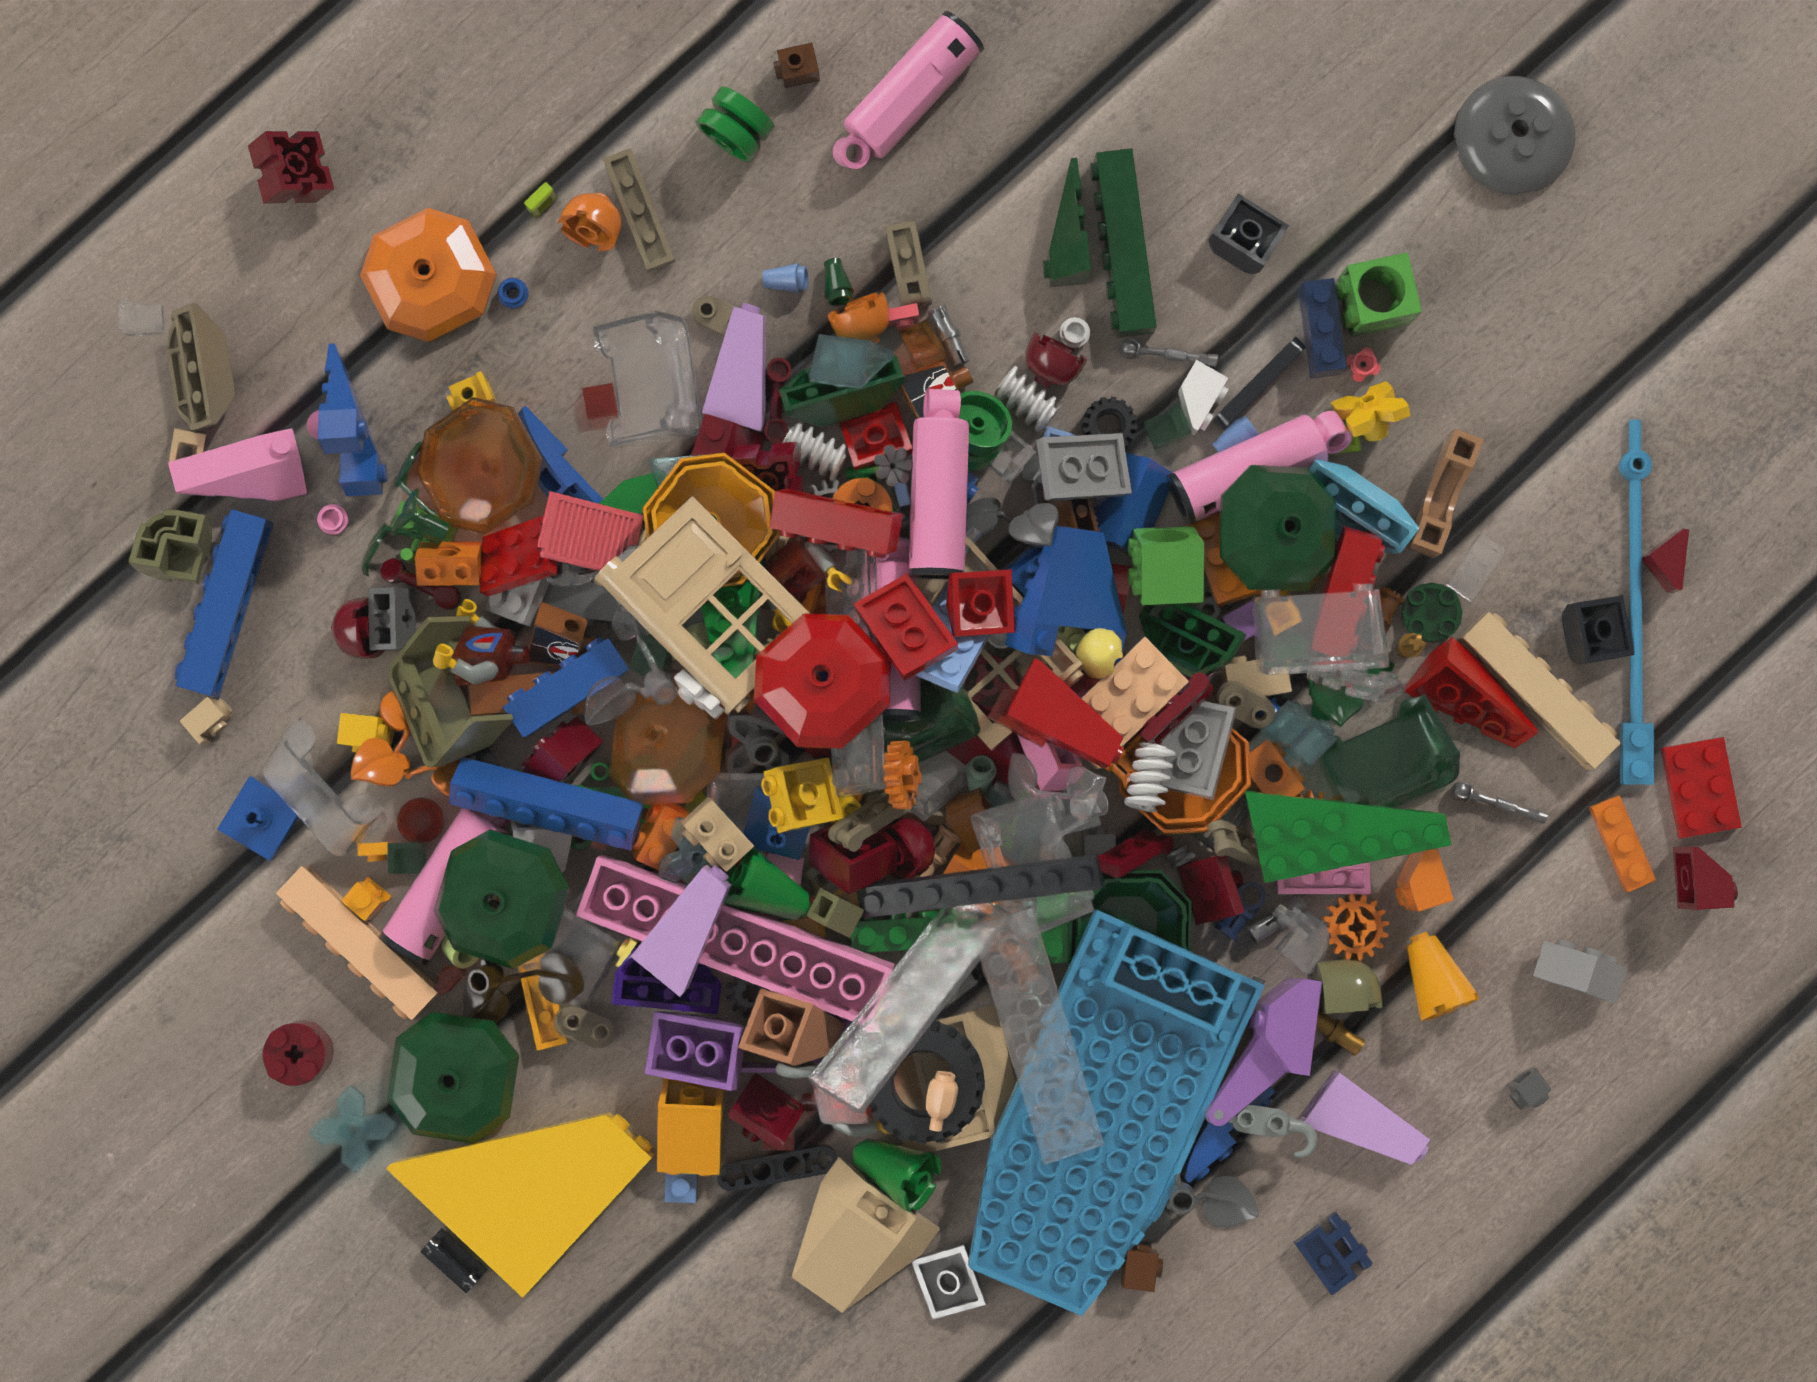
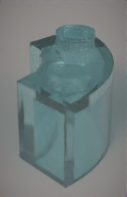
M1287 700L1275 713L1273 721L1268 726L1260 728V730L1273 742L1276 741L1290 756L1310 767L1337 740L1333 736L1335 731L1323 719L1318 722L1315 718L1308 716V711L1297 701L1292 703Z

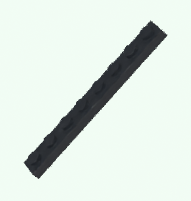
M1096 854L877 882L856 891L859 907L864 910L861 916L862 918L1096 890L1102 889L1104 881L1099 857Z

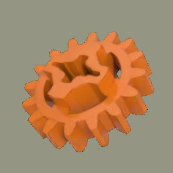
M906 740L891 741L890 745H887L888 753L884 754L885 763L880 768L884 793L889 795V804L892 803L893 809L897 810L912 809V805H915V797L918 796V786L922 784V773L919 769L918 757L913 755L914 749L910 747V742Z
M1348 894L1346 902L1341 897H1337L1336 903L1338 906L1328 905L1326 908L1331 912L1330 916L1321 917L1324 922L1328 923L1327 927L1320 929L1322 933L1329 934L1324 943L1326 945H1335L1332 951L1334 954H1339L1343 950V959H1350L1352 953H1354L1356 960L1361 961L1364 952L1369 957H1373L1374 952L1372 948L1382 949L1384 946L1379 942L1380 938H1388L1389 934L1382 931L1383 927L1390 925L1389 921L1381 920V916L1386 913L1385 909L1376 910L1375 907L1378 903L1376 900L1366 903L1367 897L1364 894H1360L1357 901L1354 894ZM1359 907L1367 910L1373 919H1366L1361 914ZM1343 910H1345V916L1343 917V919L1339 923H1336L1339 914ZM1354 920L1357 923H1361V929H1357L1356 934L1353 931H1349V925L1354 924ZM1370 931H1374L1372 938L1365 944L1367 935ZM1337 935H1344L1348 938L1351 947L1344 945Z

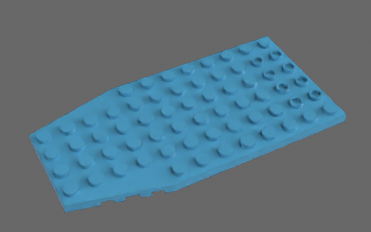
M1094 909L991 1137L968 1267L1083 1316L1107 1285L1106 1282L1116 1269L1118 1270L1125 1262L1124 1258L1127 1256V1250H1131L1135 1244H1139L1145 1236L1144 1233L1153 1221L1156 1222L1162 1214L1169 1199V1190L1175 1184L1174 1176L1180 1174L1205 1119V1109L1216 1095L1265 985Z

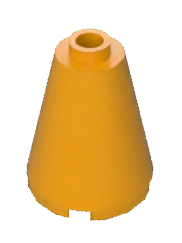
M1424 932L1410 938L1412 943L1407 946V952L1421 1022L1454 1012L1455 1009L1460 1008L1462 1004L1466 1007L1480 999L1476 990L1436 935L1429 936L1428 932Z

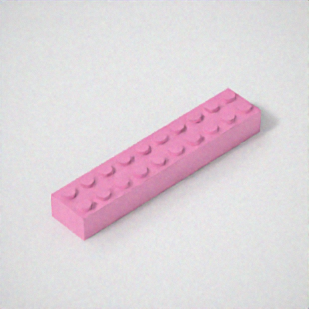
M602 854L596 859L576 916L643 941L688 885L607 854ZM726 904L722 906L699 961L703 965L779 994L814 1004L826 1012L871 1028L895 965L765 914Z

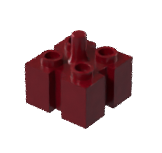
M265 131L248 145L254 169H260L262 172V177L257 182L263 204L286 203L292 197L295 203H316L334 190L329 167L322 166L320 158L325 155L319 131H297L290 138L287 131Z
M797 442L773 443L770 451H762L761 444L736 446L732 459L774 491L787 488L804 492L802 476H797L800 467Z

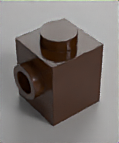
M813 42L777 50L778 61H774L773 65L777 80L783 79L785 88L820 81Z
M1139 1242L1131 1250H1127L1121 1275V1285L1123 1288L1155 1292L1156 1277L1161 1278L1163 1259L1159 1258L1156 1249H1151V1244Z

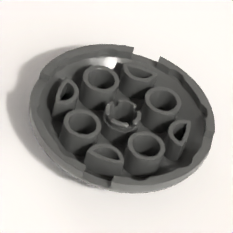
M1506 76L1488 81L1470 94L1457 115L1454 138H1456L1459 151L1458 156L1461 163L1476 181L1493 191L1518 195L1519 193L1541 190L1561 175L1573 155L1575 126L1567 105L1549 86L1528 77ZM1520 127L1523 137L1515 136L1511 128Z

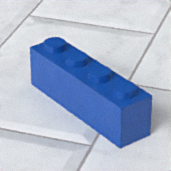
M601 637L597 638L586 646L588 652L578 658L575 654L569 656L559 663L562 669L552 675L549 671L543 673L533 680L534 687L526 692L521 688L507 697L509 703L503 706L507 714H512L514 718L513 723L523 738H528L631 671L611 639L608 638L603 641Z

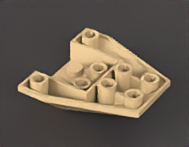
M838 1157L820 1182L793 1269L792 1278L843 1313L922 1255L940 1230V1227L915 1210L908 1212L902 1209L887 1194L868 1182L862 1172L841 1157Z

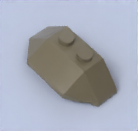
M191 303L172 311L171 320L173 322L169 329L166 352L175 408L182 419L188 424L190 430L198 431L218 423L235 397V389L226 335L197 303Z

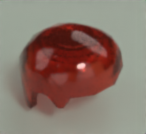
M416 797L402 805L397 814L396 823L399 833L407 841L423 844L431 842L438 837L444 827L445 820L442 808L434 800L426 797Z

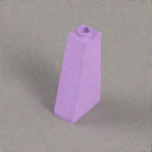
M743 303L742 308L733 306L702 413L732 421L757 431H763L765 427L766 316L759 314L761 308Z
M706 865L699 871L631 955L634 960L679 997L689 988L731 887V884L726 881L728 875L715 865L712 868Z
M1333 1070L1298 1119L1309 1123L1317 1131L1413 1165L1415 1161H1421L1429 1149L1427 1146L1430 1141L1429 1138L1335 1070Z

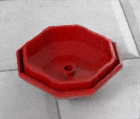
M803 613L756 655L754 701L796 747L843 749L890 706L892 663L886 654L849 615ZM819 672H826L828 678L824 682H819L816 679V675Z

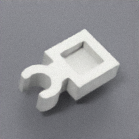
M682 669L674 677L679 687L677 693L688 705L695 703L714 719H717L725 711L719 706L720 701L712 694H709L704 686Z

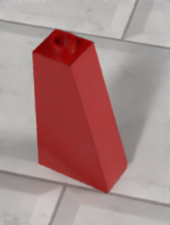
M1036 658L1031 661L1004 718L1104 769L1109 767L1111 763L1116 765L1124 751V747L1120 746L1123 737L1042 661Z

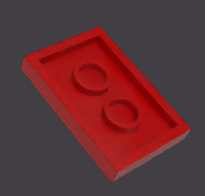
M544 515L482 537L481 594L489 597L557 574V561L540 557L542 548L537 547Z
M908 573L853 604L854 610L904 681L959 650L958 643Z
M1724 737L1660 748L1678 838L1742 828Z

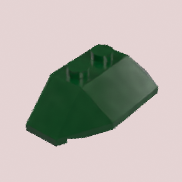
M859 352L805 368L787 386H783L779 392L787 416L819 427H825L881 410L905 379L897 355L885 356L879 353Z
M1184 603L1145 605L1139 614L1145 637L1180 673L1190 678L1199 672L1209 676L1230 663L1247 636L1244 632Z

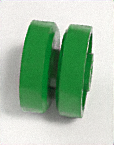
M721 86L711 99L715 109H704L696 120V125L711 141L724 151L741 161L751 162L759 151L756 140H766L775 128L774 123L749 99L731 88Z
M966 391L960 394L959 419L969 423L968 471L983 470L993 464L1008 440L1012 430V419L1003 403L992 395L980 391Z

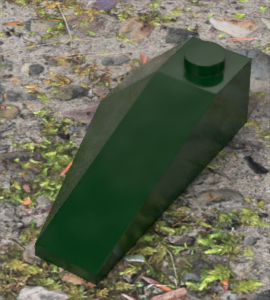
M1077 157L1070 160L1047 260H1043L1044 279L1049 278L1050 287L1086 284L1091 271L1087 231H1082L1084 230L1085 214L1084 206L1079 205V200H1081V183Z

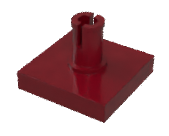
M1213 855L1177 867L1186 896L1192 901L1191 910L1196 925L1236 916L1245 912L1237 888L1241 887L1244 883L1243 876L1238 870H1230L1226 856Z
M755 1073L727 1116L744 1127L742 1133L746 1139L751 1132L753 1133L749 1141L758 1142L762 1139L777 1150H780L805 1111L806 1106Z

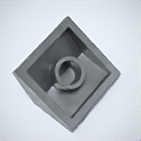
M967 1244L946 1246L919 1256L912 1261L932 1319L984 1306L988 1303L977 1271L968 1267L970 1252Z

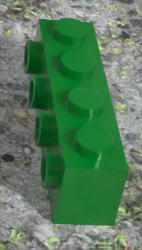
M968 909L949 910L950 916H937V911H919V917L906 918V913L888 915V919L878 920L875 917L862 918L861 916L851 935L852 948L862 952L975 947L977 946L975 915H968Z

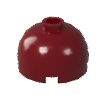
M1038 332L1033 333L1025 351L1026 365L1036 375L1033 380L1046 388H1050L1051 384L1059 386L1070 384L1082 372L1088 359L1082 354L1078 359L1077 356L1072 354L1074 349L1049 336L1043 335L1040 340Z
M368 597L348 600L337 609L331 624V633L340 650L354 658L372 659L380 657L385 650H369Z
M899 818L882 828L883 831L898 841L896 872L890 874L894 878L901 876L904 879L916 878L928 870L934 860L935 845L932 833L924 825L914 819Z

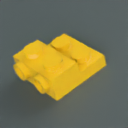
M829 757L775 767L764 771L765 777L762 779L761 787L763 793L770 798L772 808L769 810V821L772 826L777 827L778 833L843 819Z

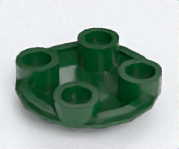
M1432 582L1418 585L1410 590L1405 597V602L1401 609L1403 625L1407 631L1422 635V641L1429 643L1444 641L1455 634L1461 624L1463 614L1456 591L1442 584Z

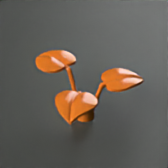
M392 689L381 700L380 715L388 727L396 731H403L402 738L393 752L391 746L383 739L370 738L364 741L354 756L351 780L394 787L403 777L410 779L412 776L425 771L435 770L431 776L432 783L439 791L449 796L450 783L461 759L442 767H428L425 765L410 770V760L406 755L401 754L400 751L411 731Z

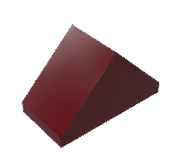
M1681 529L1672 533L1642 557L1643 563L1668 593L1683 590L1689 529Z

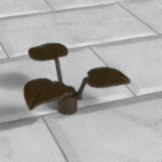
M491 899L493 906L498 907L500 905L499 902ZM558 952L548 953L541 958V970L535 969L507 976L504 975V970L500 965L482 959L480 961L481 967L470 972L468 981L464 986L463 1016L493 1020L495 1023L500 1021L508 1011L509 1001L506 994L499 990L498 987L507 981L531 976H540L538 982L539 990L546 1000L554 1004L568 1003L583 993L584 981L581 971L571 958Z

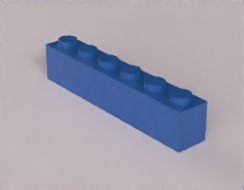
M231 509L229 515L224 517L221 525L223 536L220 545L217 544L213 550L212 562H214L211 574L208 573L203 582V591L205 593L202 603H198L194 610L193 619L196 622L193 631L189 632L185 639L184 649L186 653L183 662L181 661L177 665L175 671L177 682L175 686L212 697H220L271 535L273 522Z
M461 757L450 783V805L517 821L522 824L545 828L553 832L580 837L584 840H592L616 848L631 850L641 823L643 803L465 757Z

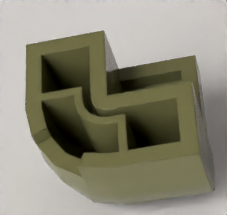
M163 510L162 513L152 516L145 523H141L135 536L129 563L137 571L159 580L168 582L178 580L199 584L205 559H209L211 552L212 527L210 521L205 515L180 510Z
M1343 958L1335 961L1316 962L1317 973H1312V980L1322 981L1320 1012L1332 1014L1367 1011L1371 1007L1382 1008L1381 988L1378 977L1369 966L1357 960Z

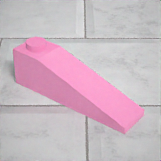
M292 428L259 435L168 463L177 494L213 497L217 495L236 497L238 499L254 498L274 502L307 495L301 457Z

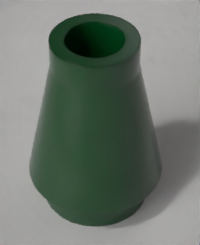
M831 258L824 262L825 299L832 306H841L851 302L854 289L843 268L841 259Z

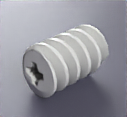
M1015 366L997 387L996 391L999 392L996 399L1002 402L1008 398L1006 408L1010 410L1018 406L1016 416L1021 417L1027 413L1025 423L1029 425L1037 421L1035 431L1040 432L1048 425L1062 405L1057 408L1054 407L1055 396L1047 401L1044 400L1047 391L1045 388L1035 393L1036 381L1026 386L1027 374L1016 378L1015 375L1018 367Z
M800 420L795 426L791 427L782 443L797 442L800 464L805 463L809 459L808 468L810 470H814L820 465L819 475L824 476L831 471L830 481L833 482L846 460V445L842 444L837 450L834 449V438L826 444L823 443L825 433L821 432L816 438L812 437L814 427L811 426L803 432V421Z
M1142 742L1139 745L1143 748L1135 750V756L1140 760L1134 761L1132 764L1133 769L1138 772L1130 775V780L1135 784L1127 787V792L1132 797H1127L1124 803L1135 809L1157 812L1155 806L1165 805L1166 803L1158 797V794L1168 793V789L1160 785V782L1171 779L1170 776L1163 773V769L1173 768V764L1165 759L1166 757L1175 756L1176 753L1158 744Z

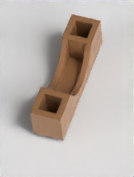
M1454 429L1447 434L1415 519L1419 530L1405 548L1432 558L1442 554L1452 527V515L1466 479L1475 466L1484 439L1458 429Z

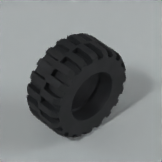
M918 1019L906 1024L902 1023L884 1034L870 1053L864 1073L866 1102L871 1108V1114L876 1121L878 1120L883 1125V1129L890 1134L894 1133L903 1141H916L917 1144L945 1141V1138L951 1135L956 1136L962 1132V1128L971 1123L975 1118L976 1111L980 1109L985 1090L984 1070L981 1059L971 1041L951 1025L948 1026L932 1019L931 1021ZM928 1051L940 1055L948 1062L953 1074H955L954 1081L958 1085L955 1107L950 1116L944 1119L942 1131L940 1132L929 1129L931 1116L927 1111H919L907 1106L899 1098L895 1089L894 1077L899 1064L907 1056L916 1052Z

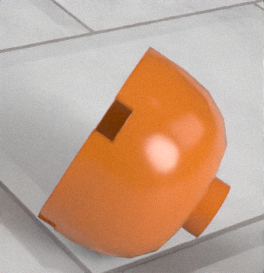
M602 193L576 195L566 204L558 220V224H563L561 231L571 241L585 248H588L590 244L598 245L597 251L611 250L616 245L621 231L620 213L610 199Z
M876 292L847 303V307L844 308L845 311L840 313L839 309L836 308L828 314L830 324L840 339L850 344L862 343L863 347L871 346L880 341L878 335L887 329L890 317L889 305L884 292H881L879 295Z

